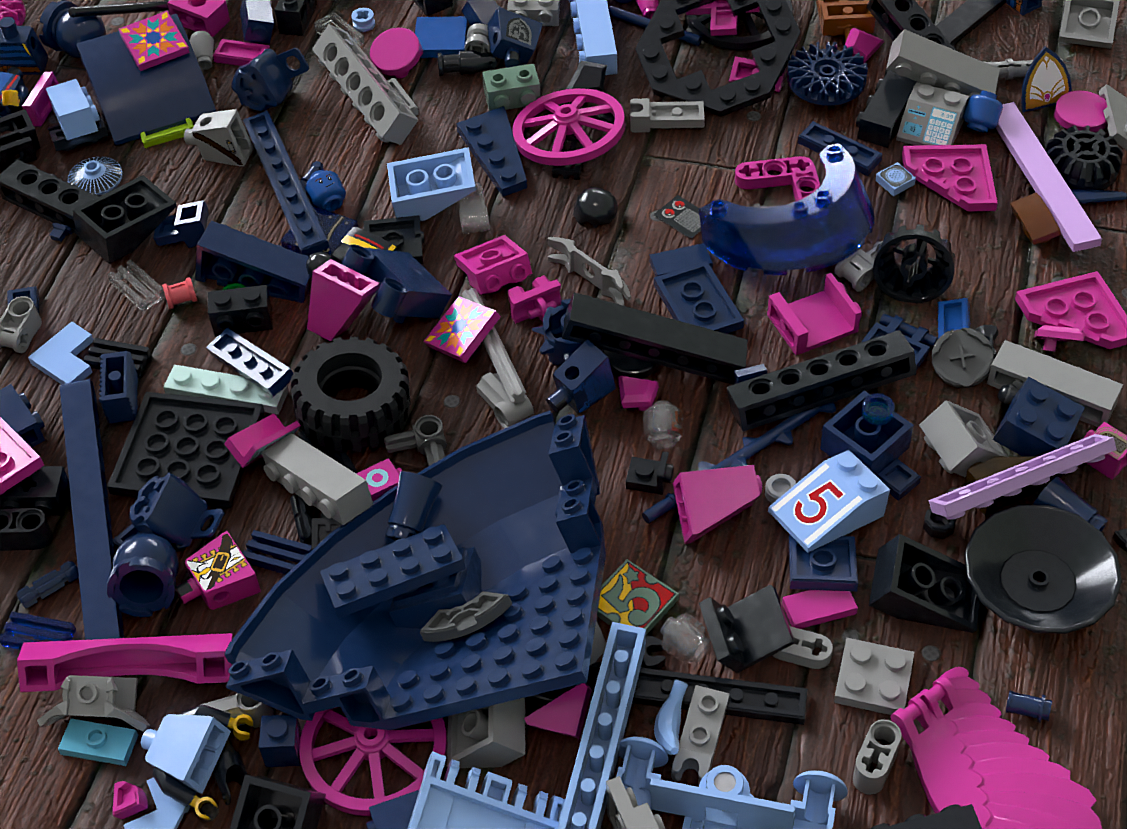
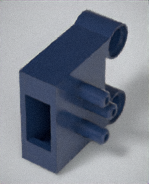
M351 244L341 262L342 265L379 283V288L375 292L376 295L371 303V307L383 316L393 317V320L398 324L404 323L407 316L439 319L452 296L409 252L364 248Z

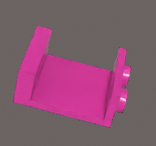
M832 273L826 274L824 291L788 304L780 292L770 295L767 316L794 354L799 355L858 332L862 311L858 303L853 302L849 297L844 285L838 282Z

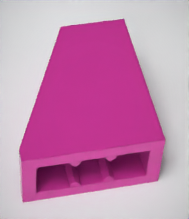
M330 259L313 271L307 329L322 338L332 341L351 326L378 290L379 283Z
M754 465L679 473L673 482L684 544L694 542L753 505L762 492L761 478L759 475H756Z

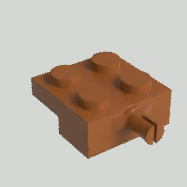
M816 0L822 36L845 35L846 42L850 30L853 28L866 33H874L876 19L866 8L869 0Z

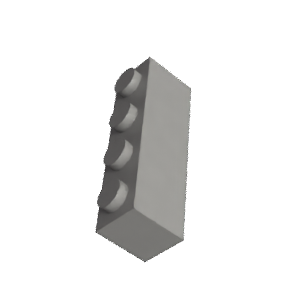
M905 29L892 42L886 68L919 83L955 91L969 97L976 94L980 95L981 91L995 94L1000 71L999 68Z
M1007 340L1004 341L991 364L987 381L988 385L998 389L1003 385L1012 384L1019 390L1026 379L1031 377L1085 407L1079 420L1099 427L1103 422L1108 423L1123 387V384L1109 378L1102 377Z
M292 433L262 452L266 464L264 465V471L269 479L279 482L288 492L297 494L306 504L315 506L329 519L333 518L340 524L345 525L374 505L367 481Z

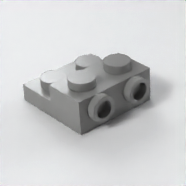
M508 0L507 10L541 22L542 26H559L561 0Z
M1065 0L1058 42L1111 49L1120 0Z
M620 776L606 781L607 815L613 829H665L660 815H653L648 803L638 806L631 787L625 789Z

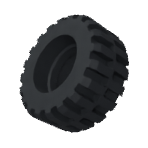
M342 337L333 339L332 343L326 344L324 342L319 344L315 351L310 350L303 357V361L300 360L294 369L295 373L291 378V392L296 420L301 425L300 429L304 431L305 436L313 442L317 440V444L324 448H328L331 445L335 451L344 452L346 449L352 450L353 453L361 452L362 448L367 447L370 450L379 446L380 442H384L385 437L393 435L394 432H400L409 417L411 401L407 367L402 362V358L383 343L378 345L377 341L366 338V340H360L359 337H350L348 340H342ZM353 387L373 391L369 396L354 401H341L329 397L339 390Z

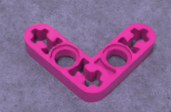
M790 157L744 162L735 168V184L739 188L758 189L791 185L800 217L810 223L819 222L824 218L826 202L815 165L811 159L807 157ZM776 170L779 171L781 174L774 176L768 174L767 172ZM811 187L814 190L811 192H804L800 188ZM813 202L812 205L814 210H812V208L809 207V203Z

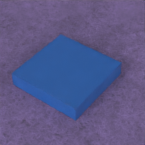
M465 16L417 17L415 34L423 49V54L420 58H437V53L440 52L442 55H449L465 51L468 21Z

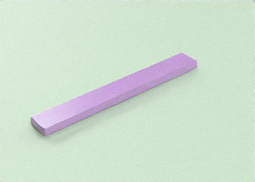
M1015 103L1002 104L1003 110L996 130L1035 192L1038 193L1048 207L1071 250L1075 252L1101 246L1102 238Z

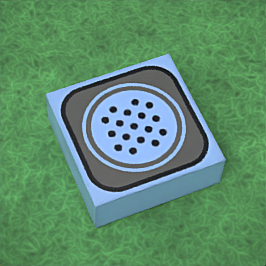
M897 162L878 172L875 181L892 196H895L914 186L916 178Z

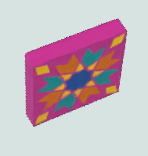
M168 11L119 28L120 36L140 71L190 53L187 43Z
M458 296L424 340V343L431 349L466 363L501 316L496 310Z

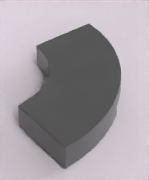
M482 591L473 600L462 606L452 609H439L421 629L420 634L424 641L429 642L446 641L462 637L491 623L513 603L508 594Z

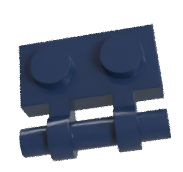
M884 313L880 322L874 324L862 342L900 330L914 349L917 371L928 356L929 348L934 347L938 337L929 334V330L921 326L916 328L905 323V319L897 315L892 317Z

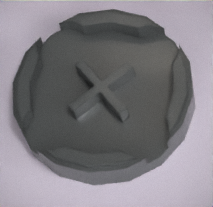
M971 328L953 329L945 332L936 341L932 349V365L936 375L945 384L955 388H969L980 384L990 373L994 353L989 340L981 332Z

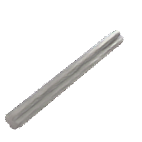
M471 288L470 290L463 291V298L484 306L476 289ZM493 327L482 342L510 401L514 404L524 402L527 398L525 395L526 390L495 327Z

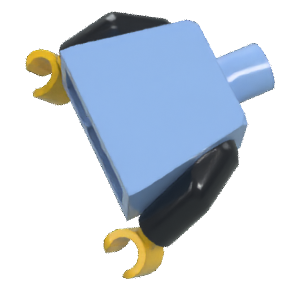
M198 705L182 711L180 715L168 714L165 716L158 731L148 729L144 732L141 738V746L143 749L148 750L145 760L154 767L152 775L161 791L185 807L191 805L195 808L196 814L206 821L211 819L201 814V806L204 803H211L216 808L218 806L212 798H199L195 794L196 792L203 794L231 733L228 728L233 729L234 736L237 739L247 740L250 738V733L241 731L237 727L240 724L253 726V720L247 714H241L236 718L230 717L231 713L207 705Z

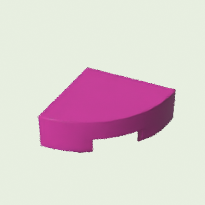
M125 781L114 784V817L122 820L148 808L146 794L140 787Z

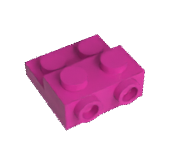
M506 235L454 255L456 265L467 274L470 285L481 295L496 292L501 286L523 281L528 275L533 274L528 253Z

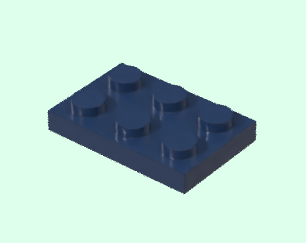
M707 261L654 277V287L673 319L725 334L744 328V319Z

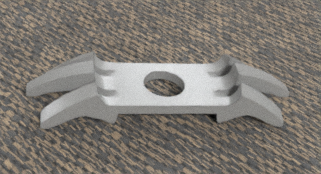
M548 237V246L564 253L551 254L548 256V261L565 265L569 273L575 271L601 289V295L611 297L619 305H624L623 295L628 301L631 300L629 289L617 270H609L574 246L575 241ZM585 263L591 266L595 274L594 276L587 271Z

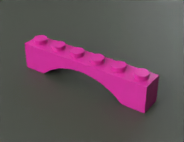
M233 633L23 643L17 659L20 692L59 690L65 678L69 675L100 677L158 675L184 679L197 684L228 682L230 677L228 670L233 664L228 662L224 654L233 639Z

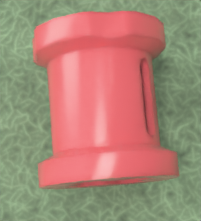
M190 277L186 278L183 282L173 285L162 284L169 309H173L174 305L197 301Z

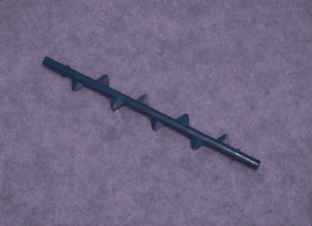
M835 402L789 416L788 419L758 438L746 436L742 439L743 448L717 465L701 461L698 463V469L700 471L747 466L746 460L774 442L791 445L793 444L791 434L793 429L819 412L834 413L836 411ZM668 493L666 498L644 511L642 517L645 522L650 524L669 510L676 509L675 493Z

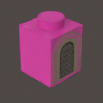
M1103 422L1096 431L1089 430L1084 438L1094 434L1113 437L1117 450L1105 454V459L1087 464L1113 480L1127 465V435Z

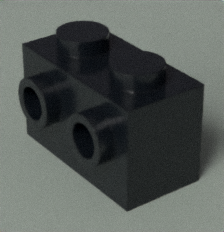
M267 285L208 292V315L215 337L219 336L226 328H229L236 334L273 330L272 305Z

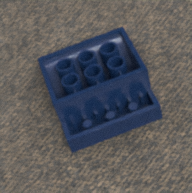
M177 14L170 16L187 43L190 53L143 71L139 70L119 31L76 44L81 61L89 77L96 102L115 146L141 138L140 134L142 132H145L147 136L185 124L186 118H190L193 122L198 120L199 116L203 113L216 112L203 73Z

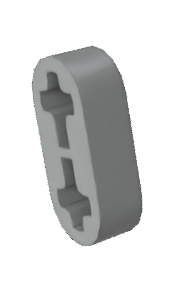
M789 626L795 641L794 644L772 655L782 661L812 669H821L830 663L833 646L826 636ZM815 647L821 648L819 656L812 654Z

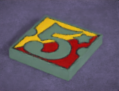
M626 559L602 584L597 617L610 626L612 622L644 628L647 635L679 600V593Z

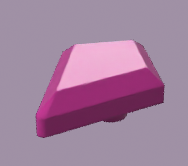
M853 28L850 30L845 45L847 48H853V56L860 53V56L864 57V63H866L884 43V40Z
M1043 325L1034 334V338L1044 339L1043 350L1055 352L1057 341L1078 342L1084 341L1085 334L1078 328Z
M628 376L618 377L623 408L638 407L640 411H645L652 407L659 388L656 381Z

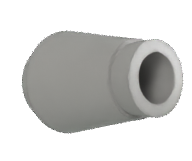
M206 31L194 32L189 40L201 70H208L212 67L214 39Z

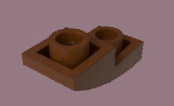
M1037 192L1010 203L1013 214L1022 223L1024 234L1033 245L1049 242L1052 238L1061 235L1054 217Z

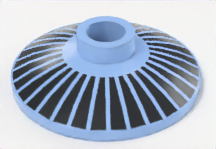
M92 157L79 162L71 169L68 175V183H73L82 190L100 196L112 191L119 185L123 172L119 163L111 158Z

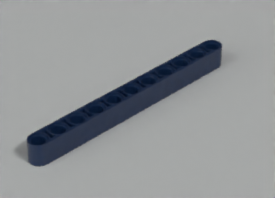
M91 379L60 385L85 640L125 638L122 612L119 610V604L107 595V582L113 569L115 550L112 542L113 533L97 399Z

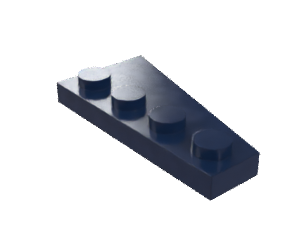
M504 106L456 123L457 132L502 197L527 188V179Z

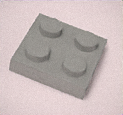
M846 638L834 703L888 715L893 714L899 708L905 709L914 652Z

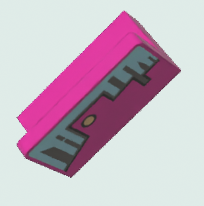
M273 413L229 437L224 445L241 467L244 468L262 458L264 450L290 433L295 434L301 425L296 421L284 427Z

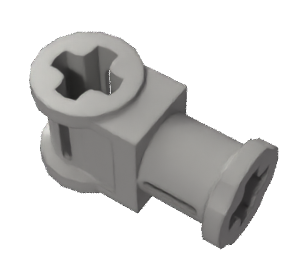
M883 241L876 242L873 249L866 253L859 249L853 254L845 255L836 265L835 274L839 278L844 277L852 284V288L857 292L865 289L875 279L873 265L876 248Z

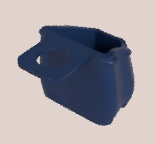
M298 48L290 49L279 55L272 49H265L262 54L237 69L231 87L238 95L240 103L244 107L265 111L268 108L279 106L284 101L288 92L293 87L291 78L307 72L309 65ZM289 56L298 58L300 61L299 69L295 70L288 66L287 58Z
M168 472L164 477H153L139 490L138 498L130 508L129 518L138 531L144 534H155L168 540L169 543L176 544L178 549L187 548L193 539L213 536L224 515V511L222 509L207 510L208 505L205 500H202L181 478ZM210 517H214L212 525L207 530L202 531L204 523Z

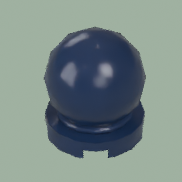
M62 0L58 3L53 1L44 9L40 18V22L43 23V34H39V38L46 47L55 51H64L73 58H80L77 43L107 35L104 22L100 16L73 18L69 16L68 10L71 7H77L75 4L67 0Z
M137 534L124 540L113 557V569L107 582V595L119 604L121 612L134 617H150L154 611L161 610L163 607L165 609L169 608L175 597V578L179 572L176 550L168 540L155 534Z

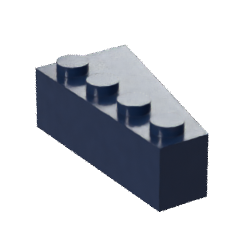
M211 221L197 244L196 281L205 282L207 278L217 280V285L224 287L230 285V283H239L246 287L267 285L269 296L304 303L312 285V277L306 269V261L309 256L301 255L280 245L259 239L254 235H248L232 229L227 225Z

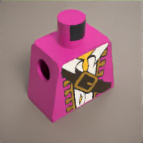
M228 531L222 533L186 559L185 566L190 579L176 586V592L183 604L201 595L208 608L212 610L261 592L256 573Z

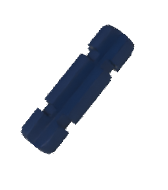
M68 561L59 566L61 570L56 571L54 569L32 582V587L26 586L19 590L16 594L20 603L25 608H29L37 603V598L44 599L64 587V582L67 580L70 583L79 578L78 568L75 563Z

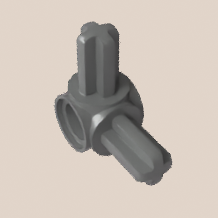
M434 415L420 417L415 425H412V431L393 434L384 438L388 453L417 448L418 452L426 456L428 467L445 457L444 450L447 443L443 424Z

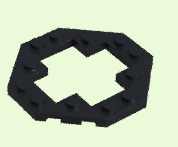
M661 0L635 48L653 94L662 98L667 96L676 99L677 102L704 101V109L710 110L711 114L720 117L771 98L779 77L783 75L789 63L792 51L795 46L797 47L801 39V31L786 0H726L733 17L758 8L774 42L751 51L752 58L759 72L710 90L702 70L677 79L662 44L685 36L678 15L716 0Z

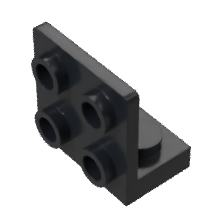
M772 585L766 586L729 607L725 604H719L711 597L699 602L717 660L735 673L751 667L793 645L795 642L776 588Z

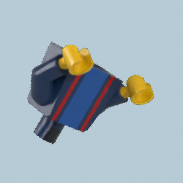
M10 67L6 73L0 72V118L21 111L22 105L30 95L22 79L23 73L17 67Z

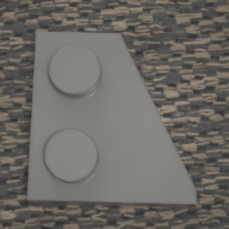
M1106 84L1099 90V96L1106 98L1108 106L1103 110L1105 120L1108 123L1109 136H1112L1117 141L1118 145L1127 150V98Z

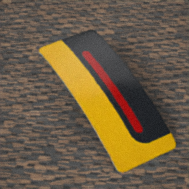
M353 227L341 240L342 243L344 242L348 245L355 244L364 248L394 251L396 248L385 239L357 227Z

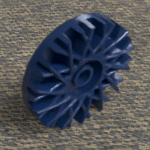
M817 42L816 46L813 44L809 45L808 52L802 46L801 51H796V56L791 55L787 71L788 85L798 97L809 103L822 106L841 105L852 101L865 89L868 72L867 63L863 64L864 57L860 56V53L853 56L852 47L847 48L844 45L843 50L839 51L837 50V42H834L832 46L830 42H827L826 49H819L820 42Z

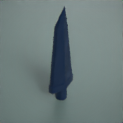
M1070 189L1079 204L1127 199V193L1122 191Z

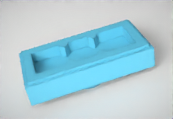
M70 718L58 751L61 755L127 766L138 734L135 729Z

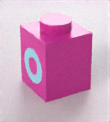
M388 458L356 474L367 481L371 498L374 502L398 485L399 474L402 469L400 467L395 469Z

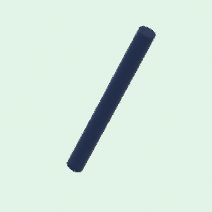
M614 6L609 7L611 17L646 28L651 20ZM685 30V36L678 38L696 46H699L702 41V36Z

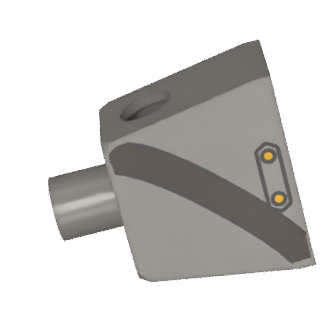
M237 109L203 113L199 116L194 127L186 129L184 133L185 143L187 145H197L203 159L206 161L245 166L254 149Z

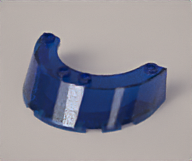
M838 143L829 145L822 150L819 155L820 162L826 171L824 181L813 193L793 203L776 207L755 208L717 199L699 208L702 241L707 250L735 268L747 271L749 267L762 269L764 275H787V270L806 268V273L832 266L850 257L865 244L866 236L872 233L875 214L871 200L849 152Z

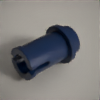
M1010 690L1005 713L1036 718L1038 723H1041V720L1049 721L1052 700L1045 699L1046 695H1042V698Z

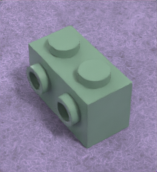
M534 64L482 72L484 94L489 111L502 106L505 107V110L526 107L541 97L540 83Z

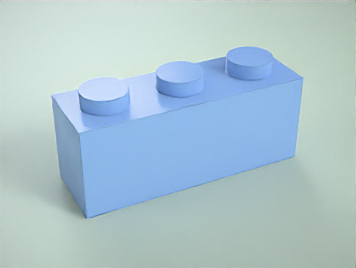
M77 79L46 88L53 111L66 140L98 131L95 121H99L100 118L96 107L93 105L86 87H80Z

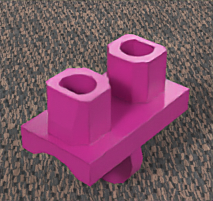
M543 275L532 282V289L527 292L519 286L508 290L511 317L515 324L535 317H539L543 322V317L548 307L555 308L561 305V284L557 279L550 281Z

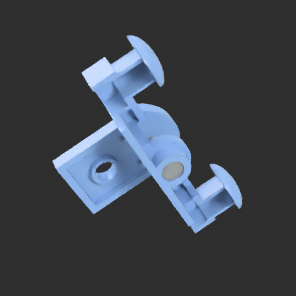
M628 737L619 743V756L624 761L622 767H618L616 777L620 776L625 789L631 787L638 806L648 803L651 810L685 816L682 829H833L836 808H832L833 801L842 800L848 794L847 787L840 778L828 772L815 770L806 771L796 776L793 786L800 794L804 795L803 802L791 800V805L754 798L750 794L749 783L745 776L729 765L714 767L704 775L699 787L661 780V774L652 773L653 768L664 766L668 762V754L659 743L644 737Z

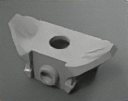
M69 675L61 685L63 689V702L53 707L37 720L40 727H45L68 715L115 717L124 720L129 725L143 732L151 726L135 711L138 678Z

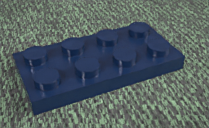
M445 524L437 527L427 528L424 532L408 538L398 539L382 548L367 551L361 556L345 562L335 563L329 568L321 570L320 573L339 619L463 571L466 567Z

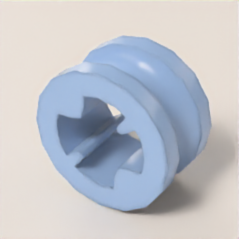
M358 8L352 12L353 28L356 31L367 32L374 28V13L371 9Z

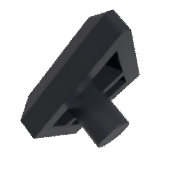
M580 61L567 89H593L602 92L607 65Z

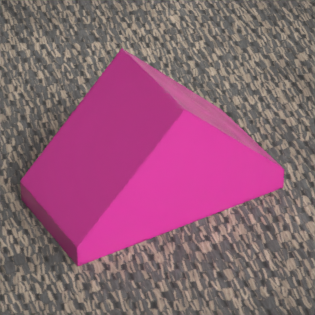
M587 683L579 684L528 715L524 720L531 727L580 739L592 690Z

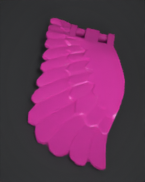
M955 667L946 671L933 682L931 689H924L909 700L908 707L905 709L899 708L891 714V721L900 728L901 736L910 746L919 779L935 814L940 813L943 808L950 805L958 804L962 807L972 804L982 829H1102L1100 818L1091 809L1097 800L1089 789L1070 780V771L1048 761L1050 756L1039 748L1028 745L1030 740L1028 737L1015 732L1016 726L1000 718L1001 711L990 704L991 698L987 693L979 690V683L968 677L969 672L967 669ZM940 699L949 710L945 715H943L939 707L938 701ZM916 718L925 729L920 734L913 721Z

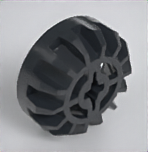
M1088 125L1081 131L1076 126H1072L1067 131L1061 130L1057 132L1054 138L1048 141L1046 153L1070 189L1105 190L1117 180L1122 165L1123 152L1112 136L1105 138L1106 133L1102 129L1095 133L1090 131V126ZM1074 144L1073 150L1069 152L1067 145Z
M917 224L916 229L910 230L907 229L906 225L900 226L897 233H887L883 242L878 244L873 265L875 280L881 290L895 300L916 304L928 302L942 295L952 283L955 271V254L952 253L950 241L948 239H941L940 232L936 229L928 232L924 231V225ZM917 239L915 243L907 245L904 249L898 247L906 240ZM927 243L935 250L936 259L928 257ZM895 252L902 254L901 267L895 260Z

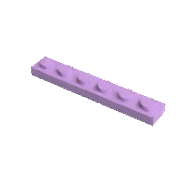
M1094 434L928 500L931 511L946 517V519L960 518L966 514V510L992 505L994 503L993 499L1001 496L1017 495L1022 492L1023 487L1044 484L1050 481V476L1058 473H1071L1078 469L1077 466L1085 462L1094 463L1105 459V454L1117 450L1114 438Z

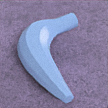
M679 680L674 681L669 697L660 708L654 725V735L657 743L669 755L678 754L681 706L688 686L687 683Z

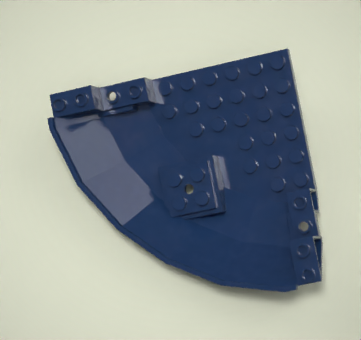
M551 411L537 414L468 444L417 473L435 480L443 486L431 508L423 532L427 528L445 524L464 560L466 569L338 619L320 571L329 568L335 563L345 562L361 556L367 551L376 550L394 542V540L387 538L385 535L389 527L388 520L393 508L398 485L373 502L374 505L330 533L271 588L231 640L224 654L228 662L233 664L228 670L230 677L226 688L302 720L312 721L316 712L341 707L351 726L393 730L586 683L588 680L606 552L603 523L595 508L596 495L600 494V485L585 415L575 417L574 414H568L561 417L555 423ZM482 591L508 594L513 603L494 621L462 637L446 641L429 642L424 641L420 634L421 629L439 609H452L462 606L473 600Z

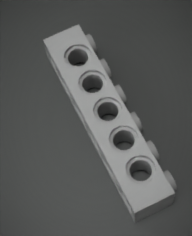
M328 24L312 48L319 57V63L330 71L329 76L341 85V91L349 96L353 101L352 105L363 113L365 122L374 127L377 131L376 136L385 143L391 141L401 145L418 122V118L350 34Z

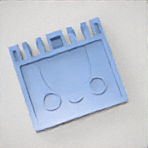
M432 751L424 771L423 781L408 829H558L565 799L553 795L544 817L548 793L539 791L533 803V810L530 812L522 809L528 786L518 784L511 805L507 804L512 786L511 779L488 771L479 794L475 791L481 769L472 767L468 772L465 788L454 785L455 778L460 769V762L451 759L444 780H440L446 756Z

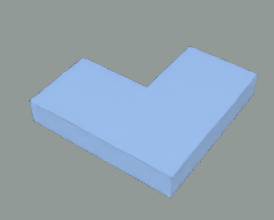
M70 322L31 354L28 359L33 366L61 385L82 381L92 373L90 365L76 356L88 347L94 339L91 333L74 322Z

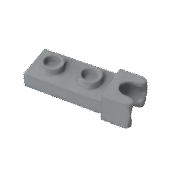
M649 98L631 99L630 130L631 132H650V128H704V101L650 102Z
M698 685L695 686L679 743L678 754H675L672 765L671 777L675 782L681 780L685 770L694 769L698 772L699 786L701 779L711 770L729 702V693Z

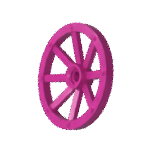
M577 88L556 91L531 102L518 114L513 124V137L519 152L534 162L554 166L578 164L604 154L618 143L626 125L624 111L621 104L614 97L598 90ZM572 102L571 104H564V105H561V106L558 105V104H562V103ZM585 102L595 103L599 105L580 109V107ZM545 109L554 113L550 115L535 117L537 114H539ZM611 112L615 117L614 124L588 116ZM547 124L526 140L524 138L525 128ZM582 125L608 133L601 140L593 144L583 131ZM557 131L552 151H545L534 147L552 132ZM575 134L584 147L574 151L561 152L566 135Z
M336 707L316 712L312 721L306 720L299 745L300 761L305 778L312 790L326 794L325 803L345 813L371 816L370 806L419 790L423 781L425 769H421L392 746L391 743L434 741L433 752L446 756L447 733L443 717L429 721L433 729L383 730L351 726L346 717L334 712L339 708ZM325 721L354 735L353 737L314 748L316 736ZM371 736H376L374 739H368ZM356 749L332 785L329 786L319 775L314 762ZM385 756L415 779L406 788L389 796H385L380 759H383ZM363 760L369 761L374 798L362 799L342 794L341 792Z

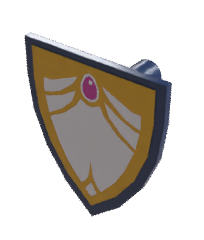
M1046 46L1034 58L1026 73L1022 85V112L1056 105L1062 95L1072 92L1070 75L1066 65L1056 53Z

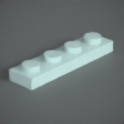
M175 364L163 387L165 394L263 404L264 411L272 414H279L288 394L287 386L273 397L243 376Z

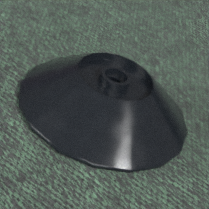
M1019 504L991 514L973 530L964 552L967 580L980 602L1006 623L1034 633L1068 634L1094 625L1114 607L1122 584L1118 556L1103 533L1079 515L1050 505Z

